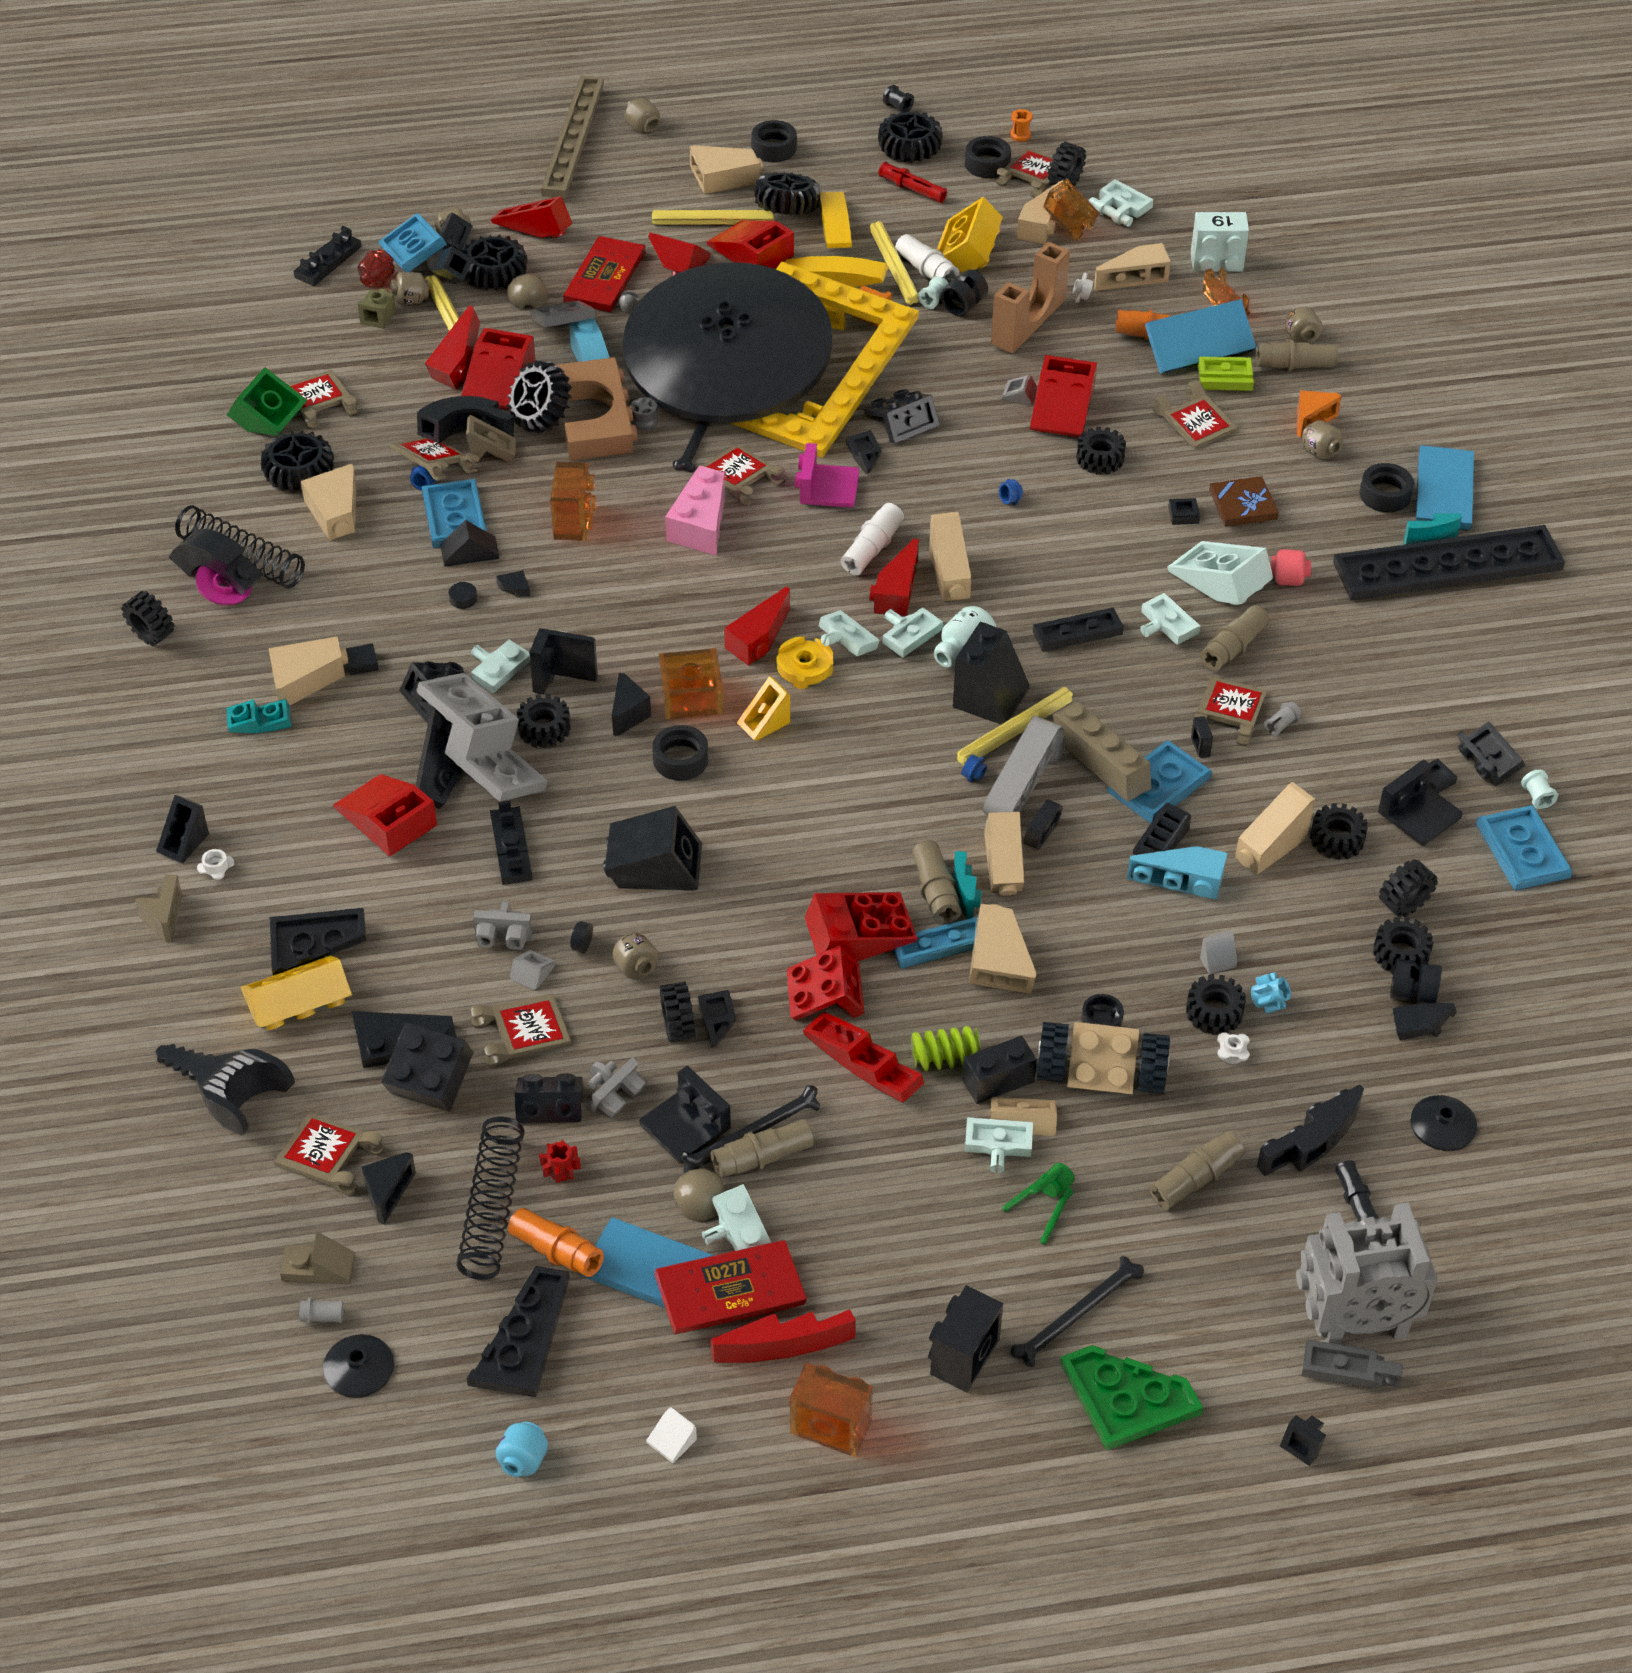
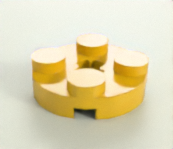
M805 636L795 637L784 642L778 650V673L785 680L793 683V686L798 689H805L809 685L822 682L833 674V651L830 646L823 645L821 639L814 638V641H805ZM800 659H804L805 661H807V660H811V661H810V662H807V663H803V662H800Z

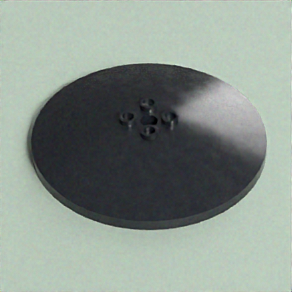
M715 263L680 272L651 289L634 307L627 320L623 335V352L628 373L634 384L647 398L654 400L659 407L678 416L696 421L737 423L777 413L791 406L810 392L821 379L829 364L832 353V327L828 313L820 299L812 290L796 278L779 270L757 264ZM723 325H732V327L721 328Z

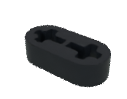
M1049 799L1044 802L1026 830L1023 840L1025 845L1037 850L1044 845L1060 820L1063 810L1061 804Z

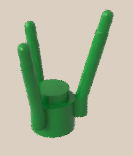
M1055 1163L1036 1182L1005 1204L1002 1210L1007 1212L1029 1195L1037 1194L1040 1190L1049 1197L1060 1196L1040 1239L1041 1244H1046L1067 1200L1074 1194L1070 1188L1075 1181L1074 1173L1063 1163Z

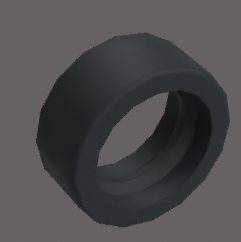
M779 120L759 123L753 128L751 133V148L756 157L764 161L781 162L790 159L797 150L796 129L791 124ZM778 139L783 140V142L769 143L766 140Z
M981 136L974 138L966 146L965 167L969 173L977 177H1000L997 174V170L1005 168L1011 162V147L1001 138ZM982 155H992V156H996V157H998V158H995V159H984V158H980V157H978V156H982Z
M1391 463L1372 465L1364 471L1359 491L1361 500L1368 507L1376 511L1396 512L1402 510L1410 502L1414 480L1412 475L1399 465ZM1377 483L1392 484L1398 487L1400 491L1385 492L1375 488L1373 485Z
M674 725L663 729L653 740V765L657 772L665 778L675 781H686L697 777L706 769L708 765V741L705 735L698 729L687 725ZM675 746L691 747L698 752L693 757L685 760L671 759L663 754L669 748Z

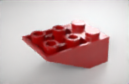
M742 220L706 241L708 246L736 263L757 264L774 269L781 262L794 257V232L778 221Z
M484 327L475 343L461 396L491 399L499 402L500 409L510 410L507 408V405L511 400L506 396L511 394L512 389L509 386L514 385V376H519L520 368H526L527 363H535L536 361L534 336Z
M1045 355L1040 372L1030 430L1074 437L1081 436L1085 428L1095 388L1097 362Z
M379 774L333 804V807L389 857L437 826L434 801L414 784L383 774Z
M901 892L814 893L805 915V921L817 955L841 945L858 962L917 941V936Z

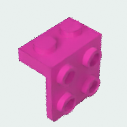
M806 443L805 453L799 454L798 470H801V472H796L795 488H800V504L853 507L856 499L859 469L849 466L817 464V444Z

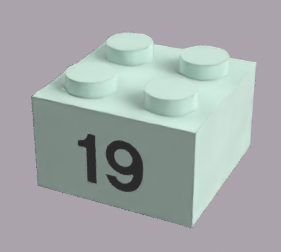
M1246 212L1195 213L1191 245L1193 272H1243L1249 234Z

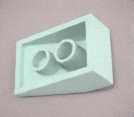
M1201 541L1168 566V571L1214 600L1230 603L1231 605L1243 604L1248 597L1261 590L1266 583L1273 579L1267 550L1261 547Z

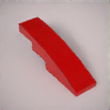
M825 1011L803 1029V1033L808 1039L843 1067L876 1089L902 1103L925 1084L921 1073L898 1063L896 1053L873 1043L869 1032Z
M849 1309L818 1322L811 1311L780 1324L774 1313L712 1338V1359L714 1363H751L785 1359L824 1350L855 1339L856 1319Z

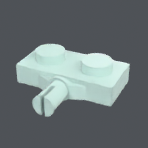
M1165 593L1142 604L1141 612L1151 621L1140 628L1141 633L1145 634V637L1161 631L1175 644L1179 645L1199 634L1200 625Z
M923 607L914 614L905 617L889 609L885 613L884 619L891 622L894 627L883 635V644L903 658L939 633L943 628V621Z
M839 610L820 618L818 626L827 633L821 636L823 645L829 646L837 642L856 656L877 649L879 639L843 611Z
M510 639L492 653L476 645V648L472 649L471 655L481 660L482 663L471 672V679L494 694L530 662L529 652Z
M967 1117L965 1152L991 1155L990 1170L996 1173V1162H998V1173L1004 1171L1005 1156L1031 1157L1033 1122Z
M744 1184L712 1198L713 1205L719 1215V1225L702 1231L703 1239H705L707 1245L724 1237L734 1247L735 1251L771 1243Z

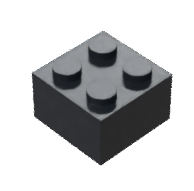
M405 1022L381 1083L393 1095L450 1112L474 1052L463 1039Z
M967 1285L959 1296L954 1295L947 1306V1316L943 1322H936L929 1336V1340L932 1341V1347L928 1354V1359L931 1360L930 1375L968 1393L1000 1341L1003 1303Z

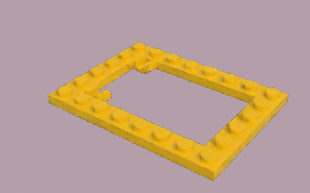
M781 262L776 270L784 272L805 284L820 299L822 304L876 323L879 327L824 406L807 400L804 404L803 412H798L797 415L792 413L785 415L777 412L763 418L730 424L805 451L806 443L817 444V456L823 458L919 318V310Z

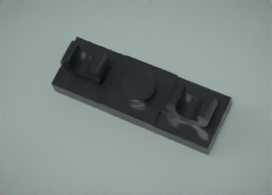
M342 225L339 234L335 232L332 234V240L324 244L316 252H309V259L305 260L302 258L300 260V266L294 270V277L307 284L316 286L362 247L361 240L353 237L352 230Z
M510 801L498 802L499 809L490 810L502 885L533 881L520 806L511 807Z

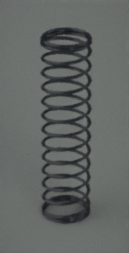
M194 505L185 507L178 515L175 522V532L183 540L198 530L201 521L204 519L201 527L203 529L206 523V516H211L212 520L205 529H208L212 523L211 530H213L215 520H219L221 523L215 531H218L220 528V533H222L223 524H228L229 528L225 531L224 535L229 531L228 537H230L231 528H236L238 531L232 539L234 540L237 536V543L240 532H245L246 536L240 543L242 546L246 539L243 546L244 549L248 543V536L254 537L255 540L250 544L246 553L247 559L254 553L257 540H262L263 544L256 553L254 566L262 558L265 545L270 544L272 546L264 558L263 567L259 569L260 571L263 569L264 574L262 577L274 581L286 589H290L303 576L305 569L304 558L296 553L291 554L287 549L282 551L279 545L273 546L271 541L265 542L263 537L256 538L254 533L248 534L246 529L240 530L237 525L231 526L229 521L223 522L220 517L214 518L213 514H206L203 509H199ZM193 508L196 511L191 515L186 527V535L183 536L180 531L182 517L188 510ZM197 513L195 525L189 532L190 522ZM254 544V547H253L251 553L249 554V551H250L252 545ZM274 548H279L280 552L273 561L272 570L266 574L265 567L273 556ZM287 552L289 556L285 559L279 576L274 578V571L280 564L282 553ZM297 558V565L289 579L283 581L284 573L288 569L290 562ZM301 562L300 570L295 580L291 584L285 585V583L290 581L296 574L299 567V563Z
M492 1117L487 1119L482 1126L481 1142L478 1147L479 1153L476 1158L477 1164L474 1168L475 1175L472 1179L473 1186L470 1189L471 1197L468 1200L469 1208L466 1211L467 1219L463 1225L465 1230L461 1236L463 1241L460 1243V1253L456 1263L457 1269L463 1275L473 1279L487 1280L494 1278L500 1272L501 1265L499 1262H501L502 1256L499 1252L504 1249L501 1241L506 1238L504 1229L508 1227L506 1218L510 1215L508 1207L512 1204L510 1196L514 1193L512 1185L516 1182L514 1174L518 1171L516 1163L520 1160L518 1153L522 1149L520 1142L523 1141L525 1132L523 1126L518 1121L509 1117ZM493 1122H505V1123H510V1124L516 1126L517 1128H515V1127H513V1126H510V1125H502V1124H500V1125H493V1126L488 1127V1128H486V1126H487L489 1123H493ZM504 1127L516 1130L520 1135L517 1138L503 1135L492 1136L487 1131L492 1128ZM490 1140L503 1145L517 1144L519 1148L515 1152L513 1149L503 1146L488 1147L485 1142ZM493 1149H505L512 1153H502ZM490 1150L499 1155H516L517 1159L515 1162H512L502 1157L486 1158L483 1152ZM492 1160H503L509 1162V1164L498 1163ZM488 1161L498 1166L513 1165L515 1170L513 1173H510L501 1168L485 1169L481 1163ZM490 1171H501L507 1174H496ZM487 1172L497 1177L511 1176L513 1181L508 1184L499 1179L483 1180L479 1174ZM488 1182H499L505 1185H495ZM485 1183L495 1188L509 1187L511 1192L506 1195L497 1190L481 1191L477 1185ZM474 1188H476L478 1192L473 1194ZM487 1193H497L503 1196H493ZM483 1194L494 1199L507 1198L509 1203L504 1206L494 1201L479 1202L475 1196ZM472 1199H474L476 1203L471 1205ZM485 1204H495L501 1207H492ZM481 1205L492 1210L505 1209L507 1214L502 1217L491 1212L477 1213L473 1207ZM470 1210L474 1213L471 1216H469ZM483 1215H491L498 1218H489ZM479 1216L490 1221L503 1220L505 1225L503 1228H500L493 1224H475L471 1218ZM468 1221L472 1224V1226L467 1227ZM480 1226H487V1227H492V1228H495V1229H487V1228L480 1227ZM477 1227L487 1232L501 1231L503 1236L501 1239H497L490 1235H473L468 1230ZM466 1232L470 1235V1237L465 1238ZM479 1237L489 1238V1239H492V1240H485V1239H481V1238H479ZM474 1238L484 1243H500L501 1248L496 1251L485 1246L472 1247L466 1241ZM464 1243H465L469 1248H466V1249L463 1250V1245H464ZM478 1249H485V1250H489V1251H492V1252L482 1251V1250H478ZM468 1250H473V1251H475V1252H467V1253H464V1252H466V1251H468ZM497 1254L499 1259L497 1260L491 1255ZM471 1258H482L492 1263H482L479 1261H475ZM467 1259L478 1265H495L497 1269L492 1273L479 1274L465 1268L461 1261Z

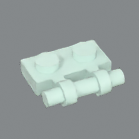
M1116 179L1100 189V200L1092 197L1088 203L1099 215L1103 216L1105 214L1112 218L1114 223L1118 225L1123 224L1127 227L1133 222V218L1128 215L1139 218L1153 208L1152 198Z

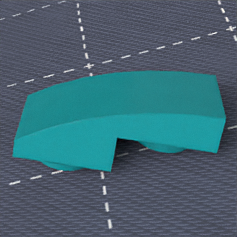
M1434 513L1432 521H1407L1403 542L1404 544L1458 537L1462 515L1461 513Z
M286 698L259 707L253 699L226 708L227 726L229 732L262 733L292 727L290 705Z
M955 851L953 877L957 883L956 892L961 911L969 919L973 918L974 907L980 908L982 889H976L977 876H971L972 865L966 864L967 852Z

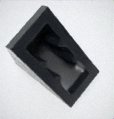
M467 520L461 523L440 544L444 567L499 559L495 536Z
M619 673L612 710L613 735L615 736L623 734L651 717L650 695L625 673Z
M174 795L156 852L180 863L185 862L209 835L203 806L182 796Z
M405 1152L361 1167L368 1196L377 1220L381 1224L385 1225L416 1174L413 1154Z

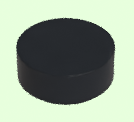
M456 583L448 591L449 601L456 608H469L477 602V590L471 583Z
M579 921L575 925L570 941L572 951L583 954L587 951L593 935L592 923Z

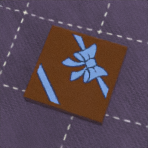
M1262 476L1210 483V494L1225 527L1256 522L1263 523L1278 519L1279 512Z

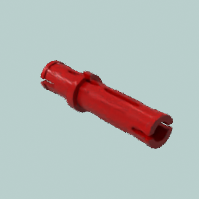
M886 161L879 167V176L895 182L897 187H906L938 203H943L948 193L946 188L913 175L906 168L900 169Z

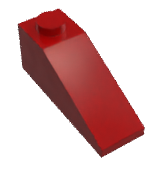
M562 196L504 208L491 218L492 224L540 238L547 236L558 238L566 233L565 230L573 224Z
M470 305L467 307L425 362L432 379L455 390L466 380L478 337L480 321L474 307Z
M913 539L878 573L876 585L871 584L869 601L874 602L875 614L885 615L889 609H892L902 617L908 615L919 558V539Z
M784 587L724 628L725 649L747 665L764 657L769 652L790 611V588Z

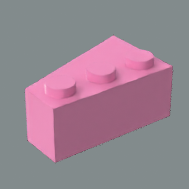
M699 465L665 516L666 541L717 556V545L725 500L724 472Z

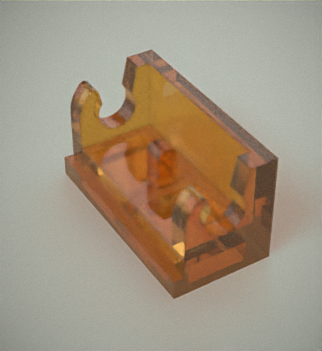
M1067 179L1049 191L1043 208L1076 241L1082 237L1086 228L1089 231L1092 229L1100 214Z
M1223 267L1220 268V275L1217 278L1214 276L1212 268L1205 270L1202 292L1214 306L1240 300V297L1226 282L1227 273ZM1243 294L1242 302L1248 316L1250 314L1248 309L1249 298L1246 294Z

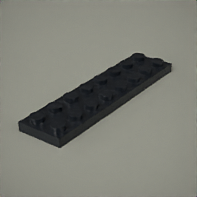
M1546 525L1334 554L1333 564L1350 601L1561 571L1564 568L1565 561Z

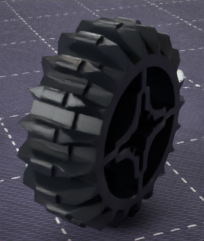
M909 110L905 113L899 111L897 115L890 114V117L884 118L883 123H880L878 133L881 151L885 152L888 157L892 156L893 160L901 159L902 163L905 161L913 163L916 160L922 162L924 158L930 159L931 155H937L943 139L942 127H940L939 121H935V117H928L927 113L920 114L918 111L910 112Z
M784 171L783 173H767L756 180L754 188L755 203L758 204V207L764 208L765 211H771L773 214L779 213L790 216L809 214L818 208L821 195L820 185L814 179H810L809 176H802V174L785 173Z
M491 234L486 238L480 236L479 240L472 239L471 244H465L464 249L461 250L462 253L473 259L464 280H468L469 285H476L477 289L485 287L486 291L490 288H495L497 291L500 287L507 289V286L514 278L526 274L528 263L523 245H520L518 240H511L510 236L502 238L501 234L497 237H492Z
M537 360L535 363H527L526 368H520V375L514 376V385L509 386L512 389L511 394L506 396L511 400L507 408L511 410L510 414L514 415L515 424L526 431L536 433L551 431L552 426H559V418H565L564 411L570 408L567 405L568 400L573 398L568 393L572 389V386L568 383L570 378L564 374V370L551 362Z
M302 430L300 433L291 431V434L288 435L281 433L280 438H272V442L265 444V449L261 451L260 465L264 477L273 487H280L281 491L290 489L293 493L297 489L302 490L301 481L332 471L334 467V454L329 442L325 441L322 435L315 436L314 432L305 434Z

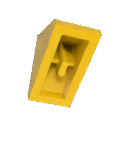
M769 676L737 721V724L756 741L790 723V694L773 677Z

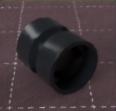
M968 269L941 292L942 303L953 315L963 316L988 294V284L979 272Z
M1397 958L1393 971L1390 998L1409 1001L1413 997L1419 1004L1436 1003L1442 966L1423 963L1419 967L1415 961Z
M1095 994L1084 1002L1081 1015L1082 1023L1122 1027L1124 1008L1117 998L1108 994Z

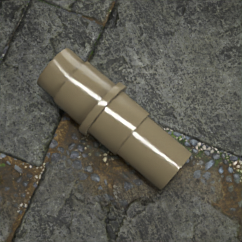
M1287 340V342L1258 343L1256 348V365L1258 367L1286 368V371L1308 369L1309 367L1335 368L1338 361V348L1336 344H1310Z
M1253 605L1230 624L1221 627L1216 632L1215 637L1200 653L1203 664L1208 669L1217 671L1235 657L1241 656L1254 637L1269 624L1267 612L1262 607Z
M932 840L922 841L913 849V857L921 882V895L927 900L929 909L933 913L936 922L940 924L952 923L961 915L959 898L956 892V880L950 875L939 845Z
M805 1119L775 1129L770 1128L756 1134L749 1132L744 1134V1137L712 1150V1164L720 1179L733 1174L738 1175L752 1169L759 1171L764 1169L766 1164L813 1147V1135Z
M1225 1131L1202 1147H1194L1189 1152L1188 1157L1149 1186L1153 1199L1162 1209L1169 1210L1192 1192H1197L1208 1183H1215L1221 1173L1233 1166L1234 1162L1245 1154L1242 1143L1232 1132Z

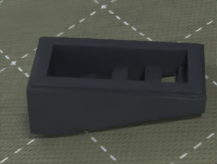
M1165 803L1134 847L1132 854L1140 855L1157 852L1147 847L1148 844L1159 849V852L1173 850L1189 831L1191 815L1170 803ZM1155 836L1158 837V838H1160V839H1162V840H1164V841H1166V843L1163 842V841H1161V840H1159V839H1157V838H1155Z

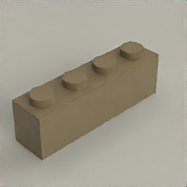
M1076 701L1053 714L1054 723L1062 726L1064 729L1065 749L1128 802L1151 789L1150 762L1079 702Z

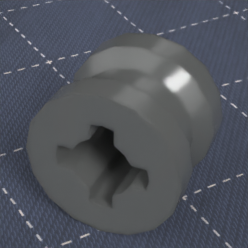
M646 397L635 399L631 403L632 425H635L636 429L641 431L654 429L658 424L656 414L657 403L651 398Z

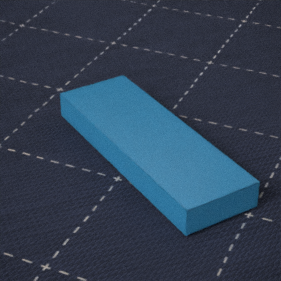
M977 917L915 932L917 936L916 942L892 950L900 969L973 950Z

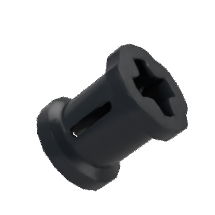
M893 84L885 90L883 103L888 106L892 105L898 111L905 113L912 108L914 96L900 91L899 87Z

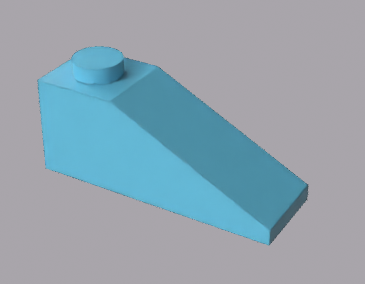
M594 318L569 323L571 349L578 362L609 358L602 333Z

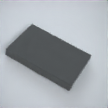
M579 300L532 309L530 311L532 320L543 327L596 318L594 308Z

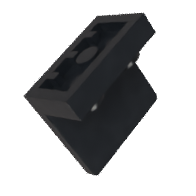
M908 389L898 390L893 393L894 397L875 399L871 401V406L863 409L864 414L883 417L891 443H897L940 425L932 395L922 394L921 391L909 392Z
M539 628L529 652L533 693L544 695L548 684L553 683L555 675L596 682L598 670L596 639L594 637Z
M412 662L399 691L428 724L431 705L417 693L419 682L465 672L463 667L455 662Z
M1424 759L1383 788L1378 808L1379 814L1422 846H1425L1460 820L1463 815L1461 810L1429 787L1432 765Z
M688 1065L677 1072V1093L639 1120L640 1126L678 1163L684 1162L681 1159L683 1151L691 1154L697 1153L731 1129L730 1105Z

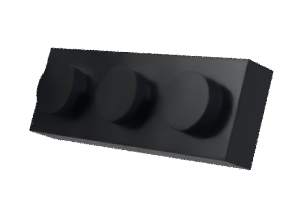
M1113 607L1033 624V634L1042 652L1123 635L1124 626Z

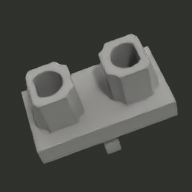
M509 901L502 902L501 910H475L473 919L479 947L491 948L494 946L496 938L505 939L506 947L510 949L522 950L525 942L532 940L531 914L511 911Z
M632 1057L613 1075L612 1072L617 1068L615 1063L610 1061L604 1065L600 1062H595L590 1067V1073L593 1078L588 1081V1084L592 1089H595L599 1084L601 1087L592 1095L593 1100L587 1104V1107L593 1113L599 1108L609 1117L614 1118L626 1104L616 1091L621 1087L633 1099L646 1085L645 1080L636 1071L639 1063Z

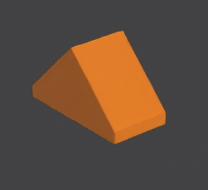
M1300 390L1297 407V436L1301 438L1304 429L1311 423L1319 420L1329 422L1336 418L1339 413L1342 396L1338 393Z

